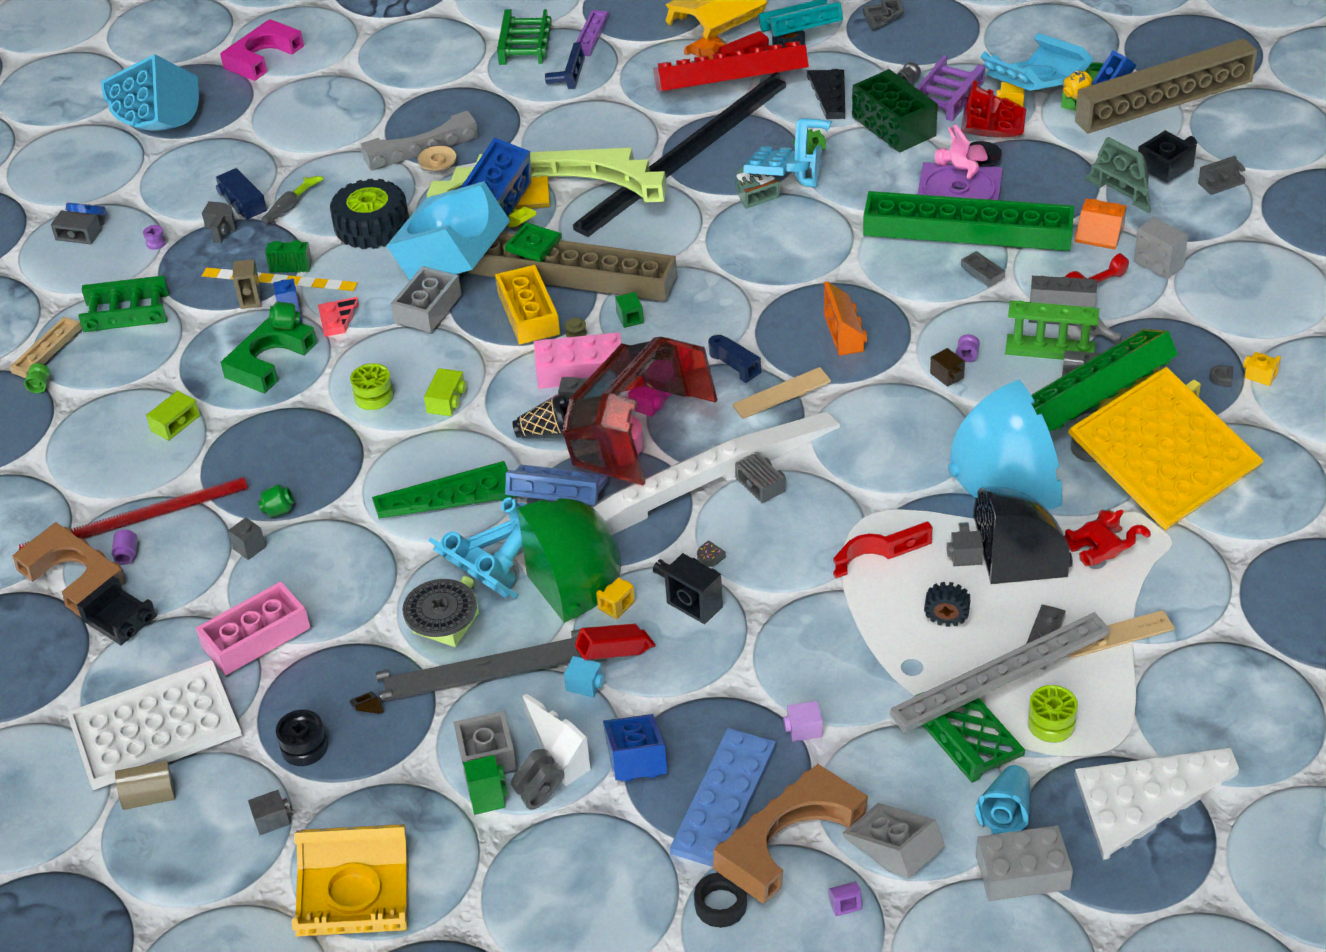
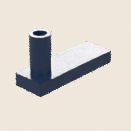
M581 42L573 43L565 71L545 73L546 84L566 82L568 89L576 88L585 59Z

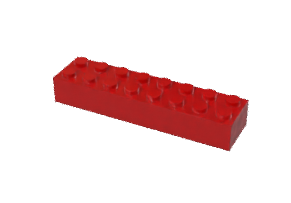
M800 41L785 43L784 47H782V44L768 45L766 50L763 47L750 48L747 53H745V50L731 51L729 56H727V53L713 54V58L710 59L708 56L694 57L692 62H690V59L676 60V64L673 65L671 62L657 63L658 67L653 68L656 90L666 91L807 68L809 64L806 44H800Z

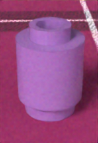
M123 529L114 534L112 557L118 564H130L136 556L137 535L131 530Z

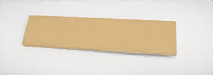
M819 367L735 402L732 406L740 417L745 419L794 397L803 396L806 392L830 383L831 380Z
M1164 610L1107 625L1110 628L1108 636L1069 654V657L1072 659L1174 630L1175 627Z

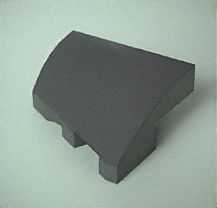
M882 0L881 4L863 7V14L872 30L880 28L904 13L901 0Z

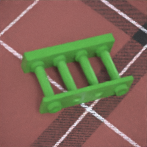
M1010 300L1008 318H1015L1014 334H1007L1005 355L1064 360L1065 350L1095 353L1096 342L1089 341L1091 325L1098 326L1099 308ZM1024 319L1037 320L1036 336L1023 335ZM1046 321L1060 322L1058 338L1045 337ZM1068 323L1082 324L1080 340L1067 339Z

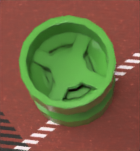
M41 363L32 364L24 381L25 388L33 393L45 391L51 374L50 369Z

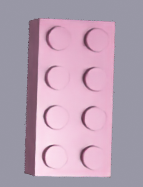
M620 332L534 341L538 389L559 387L562 377L599 379L612 373L618 381L625 380Z
M280 581L196 627L201 647L226 676L310 629V624L304 606Z

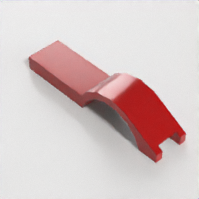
M927 521L888 536L870 533L858 535L849 540L833 558L835 563L833 575L835 578L847 575L849 563L855 557L863 554H877L891 559L932 544L933 527Z

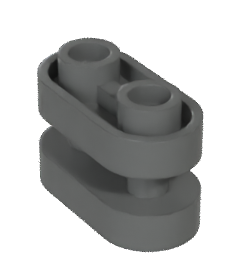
M536 749L529 754L527 760L514 774L511 786L518 795H521V800L528 809H537L549 799L562 782L564 772L557 763H554V758L547 749Z

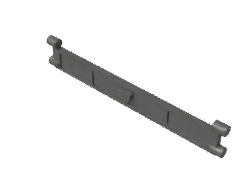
M580 629L571 631L572 638L394 676H390L388 670L376 672L377 681H384L385 691L379 692L381 702L392 701L570 663L573 656L582 658L575 648V642Z

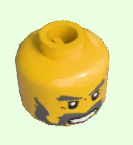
M1076 70L1063 80L1064 88L1062 90L1068 98L1077 99L1078 89L1091 86L1093 82L1087 72Z

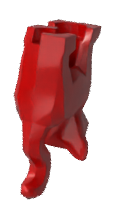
M1100 510L1096 520L1086 522L1076 531L1071 529L1065 530V538L1071 552L1078 551L1080 548L1088 545L1090 547L1089 550L1079 553L1080 561L1085 566H1094L1105 560L1117 557L1122 551L1133 546L1136 542V534L1149 538L1151 532L1146 526L1135 525L1126 532V540H1121L1113 532L1123 530L1120 526V518L1124 511Z

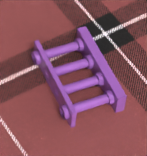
M944 55L939 62H936L934 68L919 84L917 89L926 96L932 93L950 98L946 102L929 97L938 103L939 108L946 111V120L954 121L965 107L973 80L979 83V87L985 82V66L978 64L971 72L947 66V56ZM946 73L966 80L961 82L943 76ZM939 83L957 88L958 90L954 92L936 87L935 85Z

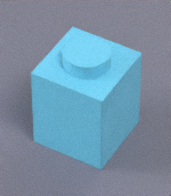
M573 656L564 673L566 691L594 698L598 688L601 689L605 681L601 663Z

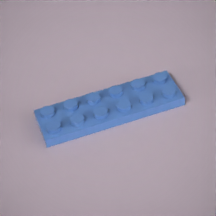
M727 728L670 846V854L713 867V851L720 842H725L741 826L776 750V741Z

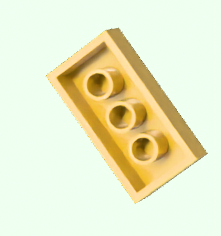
M536 265L495 274L498 296L519 345L560 335L558 314Z

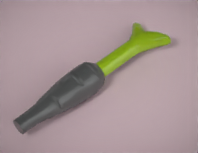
M303 177L304 182L293 192H285L274 203L268 213L262 217V221L267 224L275 217L294 207L298 201L297 198L308 188L323 181V177Z

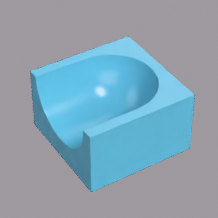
M485 181L425 198L387 244V248L409 280L412 279L422 266L451 274H458L473 270L510 220Z

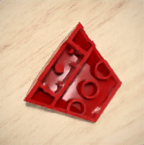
M973 80L963 111L961 131L986 137H1014L1022 135L1025 126L1026 108L1007 98L1001 99L993 95V90L989 89L986 91L978 86V82Z

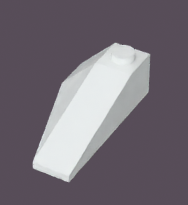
M527 693L523 695L525 713L541 749L549 751L554 758V763H557L563 770L564 778L562 783L568 786L591 770L587 737L569 720L564 719L560 721L555 711L552 710L548 713L541 702Z

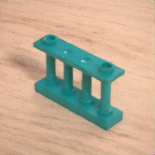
M813 0L758 13L761 32L772 30V34L775 37L843 20L841 2L837 1L827 4V0Z

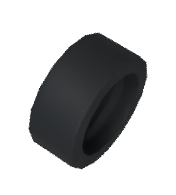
M711 873L703 877L695 887L694 906L696 914L702 922L709 926L719 928L731 926L740 921L745 914L747 907L746 892L720 873ZM725 890L733 893L737 900L731 907L719 910L707 906L704 903V898L713 891Z

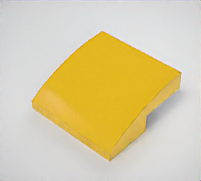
M548 176L531 177V183L515 209L519 210L524 206L530 209L550 207Z

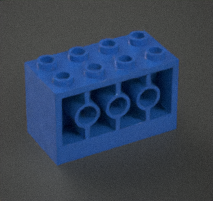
M494 137L461 188L485 181L509 218V215L531 183L530 151Z

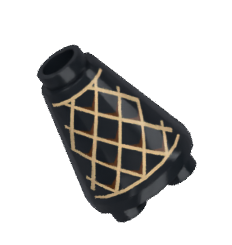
M562 394L549 398L517 417V420L512 421L513 430L517 438L573 437V434L578 433L574 420L572 421L570 415L573 412L571 401L569 399L566 400Z

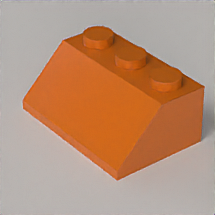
M828 281L824 282V317L838 356L864 352L867 334L865 330H862L861 317L857 316L856 304L851 302L849 294Z

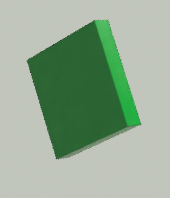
M526 222L505 244V251L541 262L560 242L562 234Z

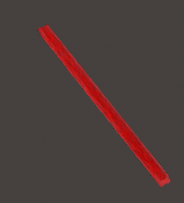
M244 477L242 479H234V482L231 480V482H225L223 485L220 484V486L219 484L214 487L212 486V489L209 487L206 490H198V493L195 491V493L186 494L184 497L181 495V498L180 496L178 498L175 497L173 501L172 499L170 501L167 500V502L166 500L164 502L161 501V503H156V506L153 504L150 507L149 505L144 508L142 507V510L139 508V511L138 509L136 511L133 510V512L128 511L127 513L125 512V515L122 513V516L121 514L119 516L116 515V517L111 516L110 518L108 517V521L105 518V521L102 519V522L101 520L99 522L96 521V523L93 522L91 526L88 523V526L85 524V527L82 525V528L79 526V528H73L71 531L79 539L90 538V535L93 537V534L96 536V533L99 535L102 532H110V529L113 531V528L116 530V528L125 527L127 523L128 525L130 523L133 525V522L134 524L136 522L139 523V521L142 522L144 518L145 520L147 518L150 519V517L152 519L153 517H158V514L161 516L164 513H172V510L175 512V509L176 511L178 509L181 510V508L186 509V505L189 508V505L190 507L192 505L195 506V504L198 505L200 501L201 503L203 501L206 502V500L208 502L209 500L211 501V498L214 500V497L217 499L220 496L221 498L225 497V494L228 496V493L229 495L231 493L234 494L233 491L236 493V490L237 492L239 490L242 492V489L245 491V489L247 490V483ZM22 543V547H21V545L19 544V550H20L21 548L24 547V544H23V543Z

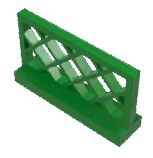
M979 698L960 706L966 708L965 714L950 711L923 724V727L971 783L980 780L983 772L1022 757L1025 754V749ZM969 709L979 711L983 718L968 715ZM948 718L963 721L962 727L952 725ZM966 722L981 725L980 731L965 728ZM984 726L995 729L998 735L983 732ZM963 735L978 738L977 744L967 742ZM981 739L995 742V749L980 745ZM999 744L1010 746L1013 751L999 750ZM978 752L991 755L994 757L993 759L984 762V760L978 755Z

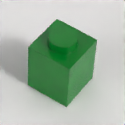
M636 292L615 296L616 313L623 328L644 323L643 307Z

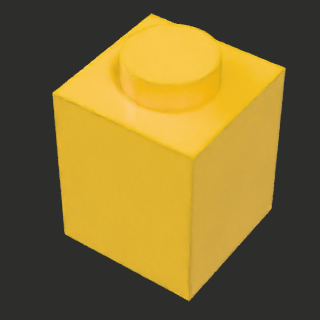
M1001 82V90H997V97L1001 99L1007 98L1023 107L1024 88L1007 82Z

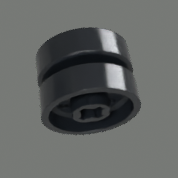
M305 709L295 710L284 715L277 723L276 736L282 757L286 762L294 766H308L319 761L325 755L328 743L322 720L318 714Z

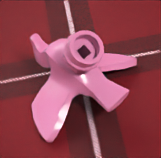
M954 124L953 128H948L952 137L951 149H937L935 152V162L937 165L942 166L952 162L956 169L968 170L966 178L971 179L979 170V164L976 161H986L988 159L987 153L982 145L970 146L960 128Z

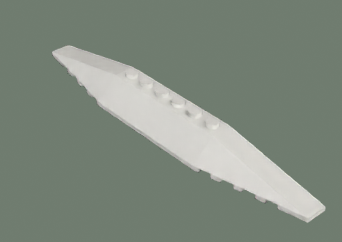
M824 412L719 443L607 495L591 507L603 517L612 533L615 534L647 519L648 511L715 479L723 477L728 481L736 477L735 463L751 456L755 452H758L763 458L767 457L769 460H772L840 428V424L828 412ZM523 552L515 557L514 560L527 576Z

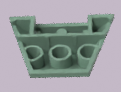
M1107 137L1097 154L1096 162L1092 164V169L1085 180L1099 188L1107 185L1133 199L1132 205L1150 213L1148 170L1144 156L1140 152Z

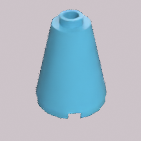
M1008 766L977 801L975 815L983 827L986 825L992 829L991 833L1000 834L1021 831L1028 825L1030 819V775L1021 766Z

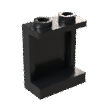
M114 576L77 604L83 622L120 646L157 617L151 600L147 599L142 602L122 590L119 579Z

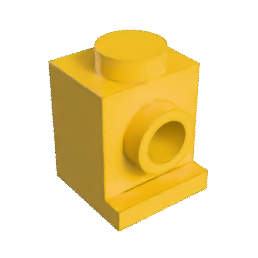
M1254 352L1252 356L1247 355L1243 364V368L1246 369L1244 378L1270 386L1279 372L1281 356L1277 355L1276 358L1258 352Z
M619 577L612 584H609L604 592L599 590L596 593L598 610L615 619H618L635 603L634 586L629 581L622 580Z

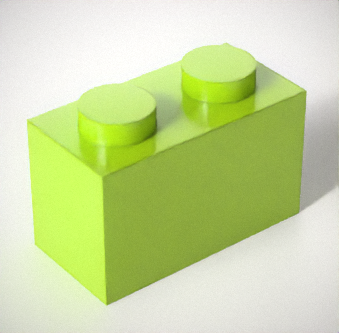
M437 369L424 395L427 413L452 417L455 408L459 407L462 394H465L467 390V381H464L463 371Z
M178 390L146 414L150 431L168 441L200 417L196 400Z

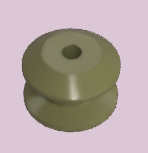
M580 318L568 320L565 323L566 336H586V322Z

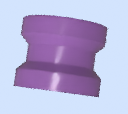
M150 225L143 230L146 246L151 250L160 249L166 244L161 226Z
M970 334L961 336L958 340L956 355L965 362L974 361L978 356L979 339Z

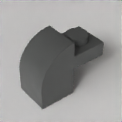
M208 201L202 212L205 229L211 230L214 243H222L229 231L236 232L237 226L233 210L226 203Z

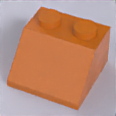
M1086 198L1081 210L1075 242L1116 250L1125 225L1127 205Z

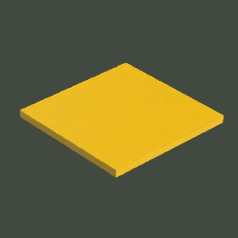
M1167 366L1075 424L1068 431L1084 450L1165 531L1257 469L1264 462Z

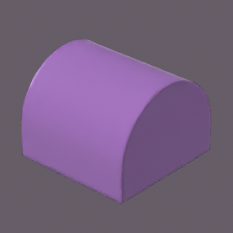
M856 881L828 889L830 904L835 916L862 909L861 890Z

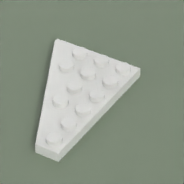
M1231 748L1079 768L1075 769L1074 776L1102 859L1105 860L1109 859L1110 855L1121 847L1126 848L1135 839H1140L1154 830L1158 823L1168 817L1171 819L1177 815L1179 810L1186 809L1200 800L1201 796L1212 788L1215 790L1223 782L1237 776L1239 767Z

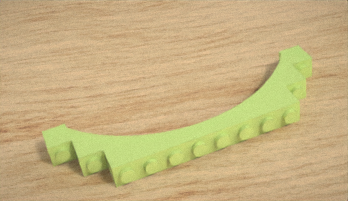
M632 148L530 152L531 177L578 176L601 179L634 191L644 198V202H664L667 191L665 171L650 172L648 159L634 160ZM479 154L477 162L483 154ZM474 167L455 168L452 179L449 181H432L427 192V198L461 188Z

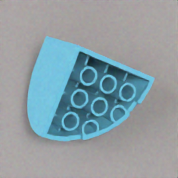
M156 54L101 81L103 97L108 102L109 111L119 121L138 129L159 131L179 127L193 118L198 107V76Z
M1020 379L992 392L966 416L953 439L948 470L950 475L955 477L961 486L975 498L978 497L977 491L981 487H1004L1027 494L1049 510L1062 505V482L1060 479L1057 480L1055 470L1059 468V463L1042 414H1036L1032 406L1035 401Z

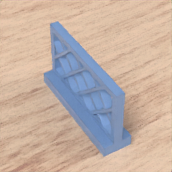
M520 465L515 471L508 470L506 472L505 495L557 501L558 498L581 501L588 505H596L598 494L609 482V474Z

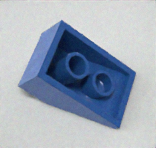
M653 714L603 720L615 781L627 782L638 777L656 778L661 774H667L665 744Z

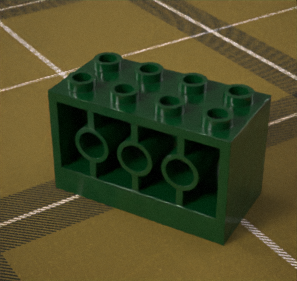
M885 70L853 85L852 117L899 153L936 136L938 103L892 70Z

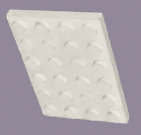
M212 660L67 712L92 790L115 783L116 770L168 761L169 763L242 735Z

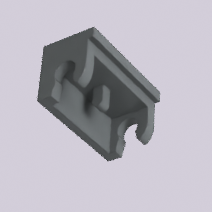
M1232 156L1200 167L1198 184L1210 195L1245 184L1246 179L1240 174L1239 170L1243 172L1246 169L1237 160L1236 156Z

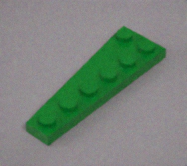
M505 461L373 496L372 501L378 519L495 500L503 501L508 497L514 498L518 496L505 495L506 472L508 468Z

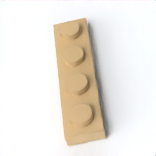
M62 317L10 366L11 373L26 378L32 364L46 363L82 329L80 322Z

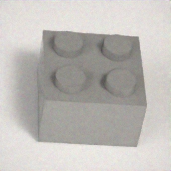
M1155 217L1151 218L1138 228L1134 262L1169 279L1184 266L1188 234Z
M505 711L454 722L462 765L463 762L494 755L496 764H502L504 772L517 770Z

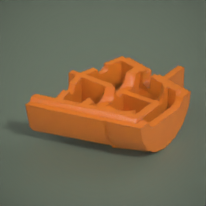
M718 36L707 41L703 37L685 46L684 54L689 55L692 53L693 55L696 54L697 57L708 56L710 59L713 58L712 55L718 51V48L725 45V43Z

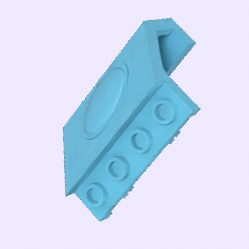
M1041 33L1034 37V40L1040 46L1026 61L1009 64L1003 62L997 55L993 54L990 56L986 51L980 56L985 62L984 66L989 70L986 75L1029 91L1063 85V80L1076 70L1085 71L1094 60L1083 47Z

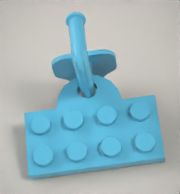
M808 118L799 119L796 123L795 151L787 147L773 150L770 146H762L744 164L743 173L783 176L786 171L794 172L797 180L803 186L817 187L821 168L822 147L817 145L813 154H807L808 128H821L828 132L832 121ZM812 169V178H805L806 170Z

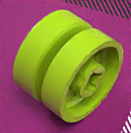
M377 363L364 364L351 373V387L354 401L358 407L365 410H377L387 406L392 401L394 393L390 372L384 365Z
M1046 685L1036 689L1032 693L1029 703L1028 728L1031 733L1038 739L1046 742H1061L1068 739L1073 734L1076 725L1078 701L1075 695L1070 690L1058 685Z

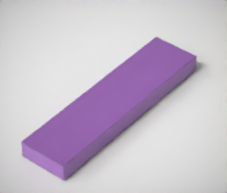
M591 10L576 41L581 42L584 56H591L608 21V11Z

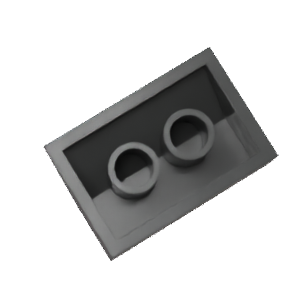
M1032 275L1030 302L1095 308L1097 294L1096 279ZM1028 320V323H1037V320ZM1046 321V324H1057V325H1059V323H1060V322H1049V321ZM1068 323V325L1077 326L1076 324Z

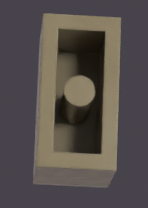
M255 260L233 261L232 277L240 309L261 307L262 289Z

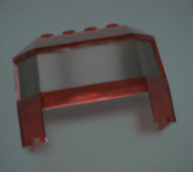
M662 336L634 345L621 343L569 399L562 433L572 465L643 486L646 482L631 433L633 423H629L632 410H637V401L619 395L633 388L646 386L682 397L691 396L716 403L718 399L705 347Z

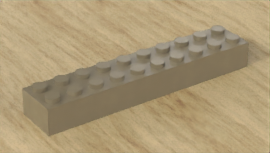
M1243 38L1078 89L1075 122L1089 134L1250 83L1253 79L1257 49Z
M505 232L500 233L473 270L468 271L469 274L495 277V274L536 265L542 281L546 285L615 295L636 292L638 298L657 301L667 300L677 277L676 256L563 240H560L541 262L506 252L505 244L515 234Z

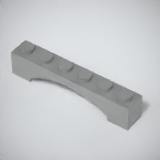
M469 111L450 116L451 119L443 125L417 136L395 140H380L376 138L361 143L363 159L369 169L373 171L418 157L423 150L429 147H450L478 138L477 124Z

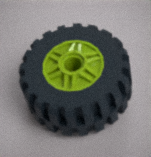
M372 178L365 181L358 180L353 184L349 183L334 195L330 203V213L336 236L343 243L349 244L354 248L367 249L372 247V249H375L378 246H387L409 219L404 192L390 181L385 182L383 179L373 180Z

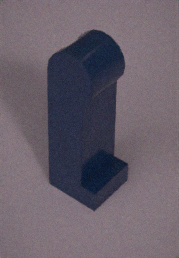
M713 335L709 338L710 357L720 359L738 371L740 380L747 383L762 373L761 358L723 335Z

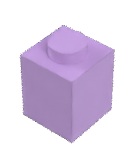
M817 701L787 705V716L783 717L785 732H790L792 742L823 737V720Z

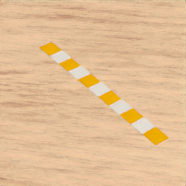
M206 267L201 277L233 280V270ZM257 272L259 281L263 283L294 279L295 286L354 291L358 283Z

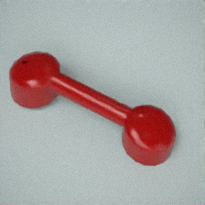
M1119 253L1111 260L1109 269L1088 279H1096L1097 283L1114 275L1121 277L1129 267V260L1122 253ZM1072 271L1065 276L1068 278H1086L1078 271Z

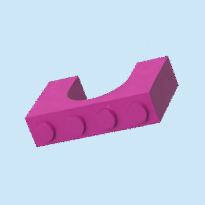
M269 19L220 53L223 68L256 81L267 73L264 57L255 52L274 48L293 55L304 47L302 33L300 30Z

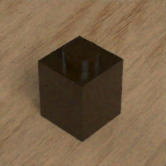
M949 348L931 356L930 374L948 387L964 378L965 361Z

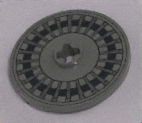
M435 579L414 588L405 598L402 611L406 624L414 632L428 637H443L459 632L473 620L477 610L475 594L466 584L453 579Z

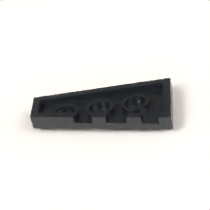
M844 69L807 70V78L811 82L812 89L815 90V96L820 102L825 118L845 119Z

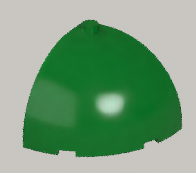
M558 498L555 502L541 500L517 508L527 576L557 615L565 623L598 605L596 593L599 590L604 592L605 588L612 584L620 576L621 572L618 545L603 517L588 504L565 498Z

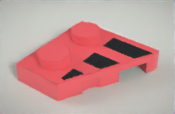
M357 297L318 305L325 337L346 333L349 327L348 323L354 316L353 311L355 307L359 306Z

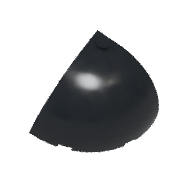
M1004 487L979 488L977 491L978 497L975 498L973 517L977 531L981 532L983 556L990 584L1068 577L1069 567L1073 565L1072 554L1069 552L1064 533L1053 515L1037 500L1017 490Z

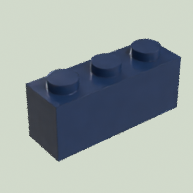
M237 168L216 176V190L218 194L224 196L227 203L234 207L237 214H241L247 220L267 211L264 195Z

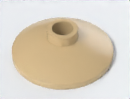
M433 146L419 154L418 164L426 170L438 171L452 166L457 157L455 151L449 147Z

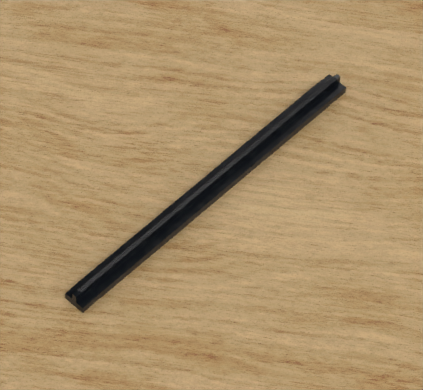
M776 72L650 165V172L665 171V177H669L772 99L777 93L786 88V82L780 80V73ZM622 186L575 222L573 230L586 237H590L599 228H602L640 199L641 196Z

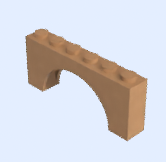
M817 764L811 770H806L793 785L789 784L776 799H771L762 811L753 814L750 820L743 827H738L725 842H720L713 851V869L764 904L781 889L783 869L773 861L767 849L771 839L785 827L805 820H827L849 828L866 813L868 796Z

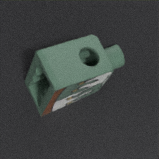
M744 167L738 170L735 176L736 192L745 209L779 198V181L775 177L765 174L743 173Z

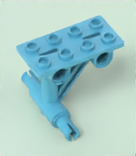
M511 497L504 499L501 503V508L509 514L510 521L466 539L454 531L446 533L440 542L430 537L428 541L435 545L433 548L435 552L503 597L507 598L510 595L515 599L517 598L518 594L510 589L516 579L515 572L511 569V566L514 563L512 562L523 546L517 508L526 504L517 503ZM507 538L499 552L496 551L494 555L482 549Z

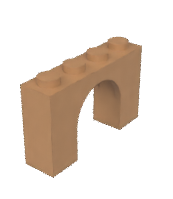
M57 522L53 523L12 555L16 570L32 582L51 567L61 562L74 561L87 567L85 572L62 591L65 606L79 617L81 616L77 604L109 578L114 576L119 579L121 586L125 584L122 574L123 569L118 563H112L100 550H94L83 538L79 539L68 527H62Z

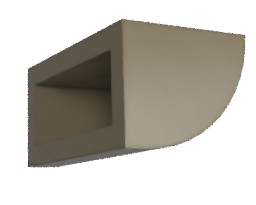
M168 761L115 771L117 792L122 810L175 800L174 779Z

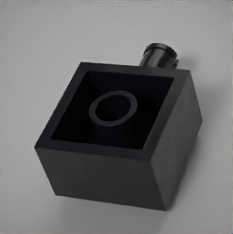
M1165 130L1140 145L1138 152L1146 160L1148 173L1168 183L1194 167L1197 140L1193 136L1183 140Z
M684 553L670 565L662 559H659L654 564L653 573L665 578L667 604L704 625L723 608L721 574L717 570L707 567L697 559L691 558Z

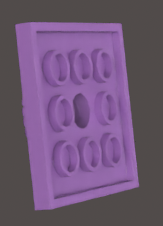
M923 162L918 195L999 200L1003 168L979 166L978 172L971 179H967L968 170L956 169L953 164L942 166L936 163ZM955 187H958V188H965V189L956 190V189H954V188H955Z

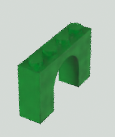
M268 317L220 362L224 378L265 394L278 382V378L273 364L256 357L260 353L273 348H284L305 356L317 344L314 327L299 322V324L294 325L292 330L275 329L272 327V323H269Z

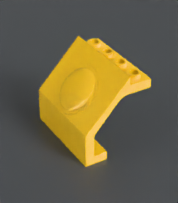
M673 0L665 4L669 9L665 21L670 26L677 18L683 20V18H687L688 14L694 15L705 28L703 37L707 41L757 17L758 13L764 12L768 2L766 0Z
M406 824L296 830L294 834L295 844H297L296 911L292 918V930H295L296 937L407 930Z

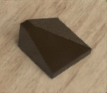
M373 691L349 701L356 711L383 713L380 700Z

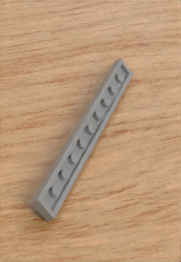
M1093 612L892 707L890 716L901 730L906 733L1108 636L1110 628Z

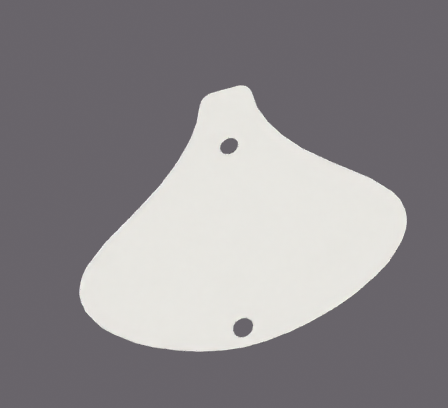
M884 510L861 519L849 532L845 544L858 535L870 533L888 536L927 521L933 527L932 544L891 559L877 554H863L855 557L847 567L848 574L842 576L843 590L857 628L869 649L891 677L915 696L1026 645L1041 604L1066 610L1061 628L1093 612L1106 625L1134 618L1136 602L1143 582L1153 565L1172 547V539L1145 515L1137 512L1123 513L1120 518V526L1123 530L1113 533L1119 536L1121 540H1126V532L1132 526L1143 525L1149 529L1151 535L1149 538H1146L1141 534H1136L1135 544L1129 549L1122 551L1117 557L1106 560L1104 567L1094 569L1085 566L1080 561L1079 553L1090 549L1087 545L1078 551L1071 552L1073 565L1069 567L1068 577L990 584L984 556L982 565L953 566L952 557L947 556V542H951V532L959 531V523L968 522L969 530L977 531L973 518L930 511ZM1084 524L1062 525L1060 527L1065 536V530L1071 529L1076 531ZM941 582H945L946 585H949V582H953V586L956 587L959 584L962 586L961 590L964 588L968 590L967 594L970 593L971 602L969 616L965 619V622L962 624L959 622L958 626L950 623V627H946V623H942L940 626L937 625V620L934 623L930 621V617L927 618L926 612H924L926 593L929 587L933 588V585L936 583L940 586ZM1133 642L1072 659L1067 655L1048 664L1045 670L1037 669L979 697V699L1026 750L1052 756L1082 757L1110 751L1126 739L1134 723L1136 684ZM909 659L918 660L923 665V671L916 676L906 675L901 670L902 663ZM1042 686H1062L1070 690L1078 701L1075 730L1064 741L1046 742L1040 740L1028 728L1030 697L1036 689ZM958 707L952 711L965 714L966 708ZM969 709L968 715L983 718L979 711ZM949 718L961 725L963 724V721ZM968 722L965 724V727L977 731L981 729V725ZM984 726L983 732L998 735L995 729Z

